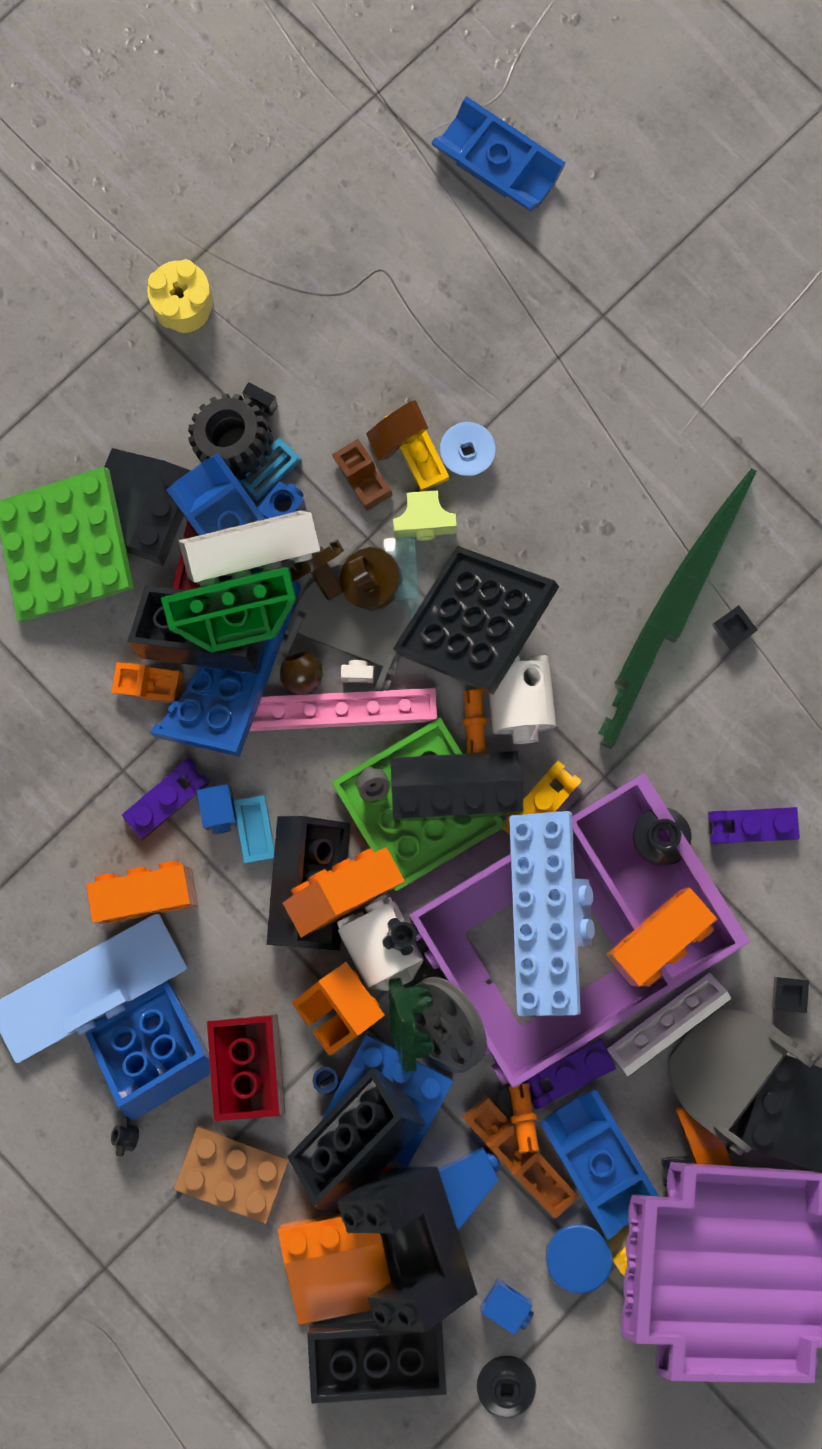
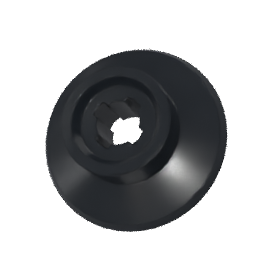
M670 808L667 809L675 822L670 819L658 820L650 809L639 817L633 830V842L638 854L647 862L657 866L672 865L682 859L676 849L681 841V832L690 845L692 841L691 829L687 820L679 812ZM659 829L670 831L668 843L658 841Z
M496 1357L486 1363L479 1373L477 1379L478 1397L482 1405L496 1416L509 1418L520 1415L529 1408L536 1394L535 1376L530 1367L517 1357ZM512 1383L513 1392L511 1394H502L501 1384Z

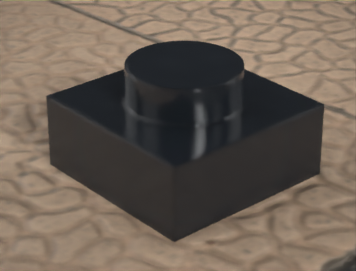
M250 382L247 383L242 392L244 400L249 398L255 406H258L262 414L264 412L273 416L278 407L276 396Z
M739 605L712 624L730 650L758 631Z
M774 977L772 1009L807 1013L809 980Z

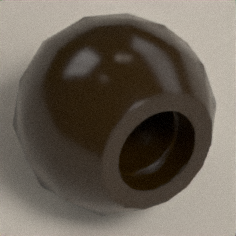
M303 651L288 656L282 661L280 681L286 690L296 695H306L316 690L321 684L323 677L322 664L315 655Z

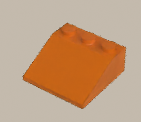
M341 1212L284 1223L278 1229L284 1266L299 1325L372 1310L368 1297L392 1282L383 1233H347L341 1218Z

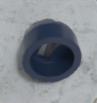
M322 1067L314 1073L312 1082L318 1092L328 1095L338 1089L340 1078L332 1068ZM334 1076L335 1080L321 1088L320 1084Z

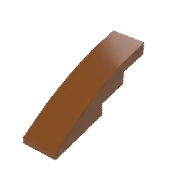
M486 1094L462 1116L464 1121L554 1219L579 1197L538 1151L519 1154L516 1127Z

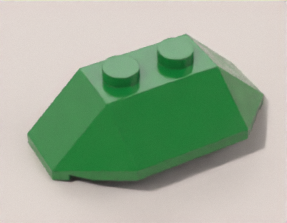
M289 567L194 588L162 597L161 600L169 630L180 634L212 653L275 638L296 601V595Z

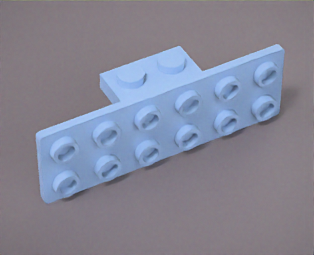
M562 811L510 816L517 1014L519 1016L579 1015L581 1008L578 947L592 946L595 927L591 920L590 905L593 902V891L589 886V879L575 878L572 813Z
M156 913L0 999V1034L16 1063L24 1061L76 1031L78 1035L88 1032L97 1026L94 1021L105 1015L107 1019L113 1018L125 1011L123 1005L187 970L188 967L160 914Z

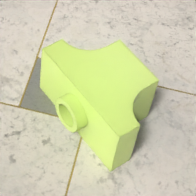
M438 490L407 493L406 511L400 517L393 519L394 539L416 537L417 540L426 541L434 539L435 535L456 534V514L446 512L440 506Z

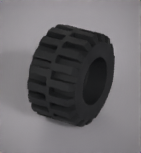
M222 394V399L218 400L216 397L210 398L211 403L207 406L203 403L199 407L201 412L199 414L194 413L191 418L194 424L189 425L188 432L191 436L188 439L193 452L201 463L219 453L234 476H238L240 480L246 479V473L251 472L254 475L258 472L256 468L259 465L264 467L267 463L265 456H270L272 453L270 444H273V436L270 433L272 431L258 406H255L249 398L244 400L238 394H234L233 398L229 394ZM234 428L245 429L238 442L228 447H218V442L224 433Z

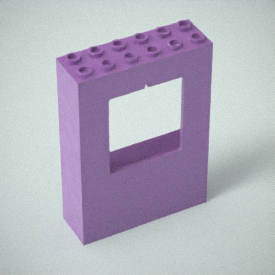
M645 773L572 816L575 878L589 879V886L593 891V902L590 908L614 947L679 890L689 887L717 918L711 924L714 930L700 942L696 941L693 943L691 941L685 947L689 952L674 965L666 963L659 969L663 975L649 987L646 985L644 987L642 985L640 987L631 986L623 975L615 969L580 990L581 1013L579 1015L538 1016L525 1025H519L494 982L489 985L486 983L491 977L466 937V932L513 903L511 854L409 915L412 920L410 924H414L419 931L416 941L418 942L423 939L429 949L424 954L432 968L435 970L440 967L446 977L445 980L457 986L470 999L478 1011L486 1032L487 1048L485 1056L491 1053L496 1063L491 1066L503 1085L509 1082L512 1088L518 1086L750 943L682 832L681 841L676 847L682 859L677 863L668 866H657L647 862L638 854L633 842V830L642 814L651 809L658 820L670 819L675 822ZM659 829L658 841L668 843L670 831Z

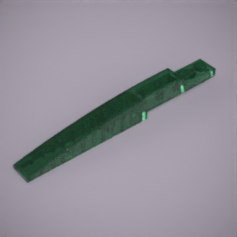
M750 469L711 519L684 558L646 620L614 682L624 687L625 691L619 688L611 704L616 710L611 719L605 717L598 734L603 736L600 745L612 749L664 639L675 643L680 637L755 477L756 470Z

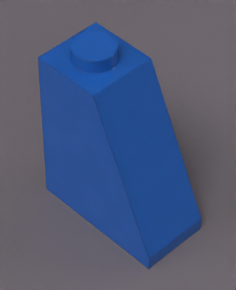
M483 1146L438 1168L458 1231L499 1180L496 1171L501 1168L494 1153L491 1151L486 1154Z

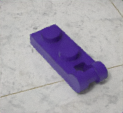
M191 758L184 760L172 773L122 814V817L142 840L197 795V790L204 789L209 785L210 780L204 774H199L195 769L196 764ZM184 777L191 783L185 790L178 783Z
M797 807L708 812V822H712V834H709L710 844L800 839ZM724 821H732L733 833H725Z
M599 1039L561 1058L522 1082V1084L530 1085L529 1090L533 1097L531 1103L536 1110L615 1070L616 1067L602 1039ZM548 1078L553 1089L544 1092L540 1082Z

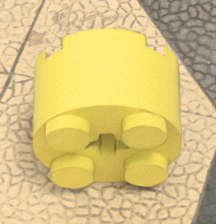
M187 259L171 261L163 264L150 274L148 278V298L157 320L164 327L180 333H188L201 328L207 322L208 316L213 309L214 301L207 277L198 266Z

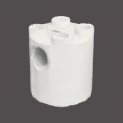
M547 655L532 656L529 658L530 661H520L519 656H517L494 695L489 693L493 733L511 735L513 737V744L538 742V732L557 727L551 668Z
M389 897L365 907L367 914L364 915L363 912L356 915L352 914L338 921L337 924L340 928L338 932L366 988L391 992L414 979L424 957L416 941L412 945L414 948L413 952L408 956L402 955L400 951L393 948L387 950L383 947L382 939L387 936L389 929L387 926L388 921L392 918H398L400 922H405L396 902H392ZM398 934V939L402 940L403 935Z

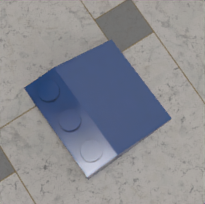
M169 981L125 1004V1011L110 1019L104 1017L95 1023L97 1026L85 1033L117 1107L132 1121H135L210 1075L209 1051Z
M367 1033L323 1118L371 1068H376L413 1101L426 1123L414 1138L393 1158V1160L408 1167L449 1091L453 1079Z

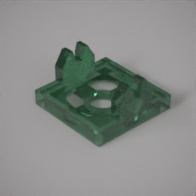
M400 977L389 979L390 1032L403 1071L405 1073L416 1071V1058L425 1057L434 1051L430 1034L415 1032V1019L413 1013L424 1012L432 1006V998L429 997V989L421 987L404 988Z

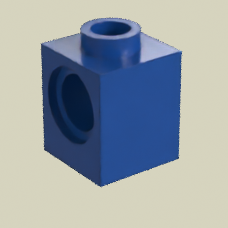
M279 481L258 509L265 519L304 511L306 509L305 500L303 499L304 494L293 484L290 483L286 486ZM286 500L292 503L288 511L279 512L275 509L280 501Z
M226 784L197 790L203 828L212 830V834L230 832L231 826L237 825L232 787Z
M499 1278L496 1279L480 1305L483 1315L516 1335L519 1328L525 1330L534 1315V1312L531 1311L533 1307L531 1300Z

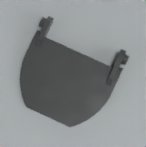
M345 562L330 568L339 585L342 566ZM314 580L301 596L285 633L289 635L288 639L283 638L279 650L283 651L282 656L288 657L299 635L382 667L374 691H388L392 680L387 679L388 674L394 675L401 659V655L396 653L393 648L410 622V608L406 593L402 585L399 584L398 591L395 594L397 597L392 603L383 609L368 611L358 608L349 602L343 593L328 601Z
M718 1009L688 1032L669 1058L668 1067L674 1091L686 1111L725 1144L730 1139L733 1143L729 1148L741 1156L744 1151L748 1153L752 1147L731 1132L736 1122L788 1052L809 1068L814 1064L811 1059L815 1054L805 1047L798 1051L796 1049L799 1045L798 1043L756 1015L740 1010Z

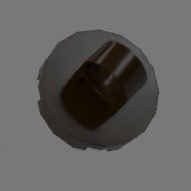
M338 539L330 542V546L323 549L320 547V551L312 553V559L293 563L296 568L295 570L293 567H289L292 581L311 573L328 601L343 593L336 577L327 562L344 551Z
M374 547L360 549L349 556L342 566L339 578L340 586L346 599L358 608L368 611L383 609L392 603L397 597L395 594L398 591L399 584L402 585L403 581L402 570L397 560L383 549Z

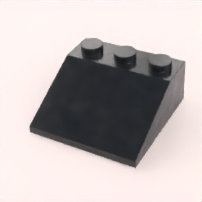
M112 448L104 467L110 471L126 552L163 566L184 517V514L166 489L191 470L165 460Z
M786 1055L742 1114L736 1136L752 1147L751 1149L822 1173V1068L816 1065H812L809 1068L797 1058Z

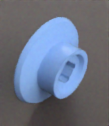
M462 422L452 426L443 435L440 443V454L444 464L454 473L464 476L477 475L486 470L491 465L496 452L495 441L491 433L482 425L474 422ZM472 447L473 454L464 456L462 448Z

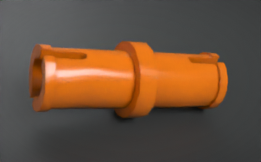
M481 689L463 691L465 719H462V726H466L467 754L487 753L484 725H487V718H484L483 690Z
M529 1084L518 1085L514 1088L509 1086L514 1114L511 1117V1122L516 1127L519 1154L540 1151L534 1122L537 1121V1114L533 1113Z

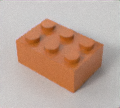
M387 847L375 853L372 848H369L356 855V861L354 859L350 861L348 858L333 866L330 871L324 869L308 878L309 881L291 890L293 896L284 901L283 905L300 937L373 902L405 882Z
M178 860L160 863L159 870L151 871V869H146V867H137L126 870L127 876L120 877L119 875H114V873L94 876L95 882L86 883L92 923L108 924L198 906L192 868L183 865L182 862L178 863Z
M690 887L679 890L605 956L631 986L640 987L642 985L644 987L646 985L649 987L663 975L659 969L666 963L668 965L677 963L689 952L685 947L691 941L693 943L696 941L700 942L714 930L711 924L717 918Z

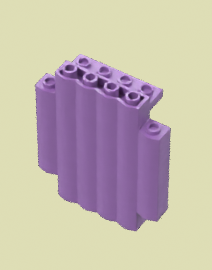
M670 1162L667 1176L668 1197L632 1195L628 1211L630 1231L626 1244L627 1268L624 1277L625 1302L621 1316L622 1338L635 1344H657L655 1354L656 1373L670 1381L815 1383V1371L818 1366L816 1351L817 1348H822V1174L801 1170Z

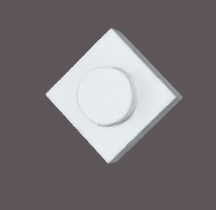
M351 660L349 665H341L342 683H374L373 666H367L368 662L362 660Z

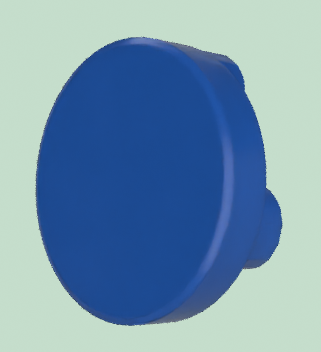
M571 1224L561 1228L552 1236L546 1246V1265L549 1274L559 1287L568 1292L583 1294L594 1291L606 1281L611 1272L613 1260L611 1248L605 1237L598 1230L587 1224Z

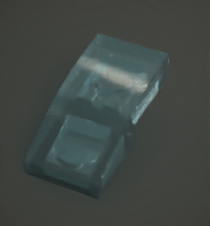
M414 537L383 539L384 551L397 560L402 570L403 581L402 585L399 584L395 600L418 599Z

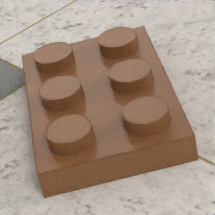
M198 1125L174 1190L266 1224L289 1159Z

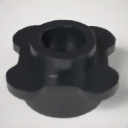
M398 918L390 919L387 923L389 928L387 936L382 939L383 947L387 950L392 948L398 950L404 956L410 955L414 950L412 945L419 933L417 927L408 922H400ZM398 934L403 935L402 940L398 939Z
M125 1116L122 1117L120 1125H116L111 1133V1144L116 1146V1155L122 1157L125 1151H133L139 1140L138 1126L129 1124V1117Z

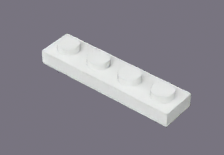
M709 972L610 1046L607 1051L628 1077L728 1002L731 997L728 991Z

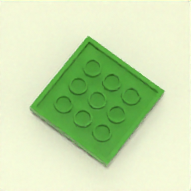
M100 467L0 500V537L17 621L22 623L134 589L108 468Z
M441 717L331 782L368 846L373 849L374 853L387 847L405 882L394 888L396 892L506 827L500 816L394 822L390 758L462 754ZM367 767L383 770L389 780L390 790L379 800L366 801L362 799L356 787L357 778Z

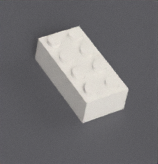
M297 511L179 540L187 576L194 583L200 584V586L220 582L219 576L227 574L232 576V578L250 575V569L255 567L263 568V570L281 567V561L287 559L290 561L294 560V563L310 560L313 558L312 553L320 551L312 514L305 511Z

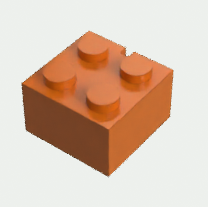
M347 962L323 977L292 1002V1005L308 1027L332 1009L337 1012L334 1017L312 1032L329 1056L385 1016L377 1000L368 993L361 983L358 974L350 968Z

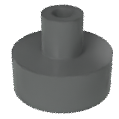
M367 767L357 778L356 787L362 799L375 801L383 798L389 792L390 783L383 770Z

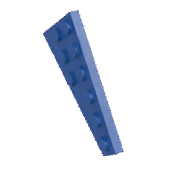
M292 581L297 601L301 586L299 582ZM296 601L276 637L266 641L258 673L200 666L187 683V690L178 701H173L167 709L169 713L160 725L156 723L150 731L151 735L159 739L240 757Z

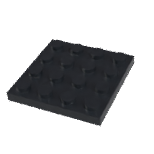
M457 546L393 650L404 658L494 695L559 589V586L555 580Z

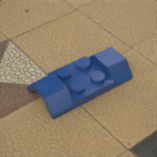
M467 96L463 100L456 118L443 135L434 138L431 142L433 147L456 161L457 166L503 197L508 196L530 212L540 206L555 186L566 163Z
M219 453L200 463L166 489L199 536L265 519ZM259 567L251 568L250 575L269 570H263V568Z
M596 1089L576 1097L540 1121L542 1128L608 1240L629 1224L628 1211L632 1195L659 1197Z

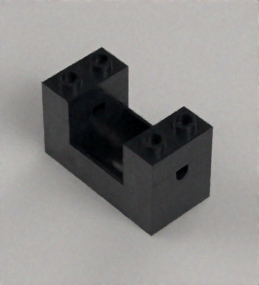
M438 1166L391 1168L337 1201L347 1233H386L399 1277L368 1297L372 1316L378 1330L426 1332L478 1295Z

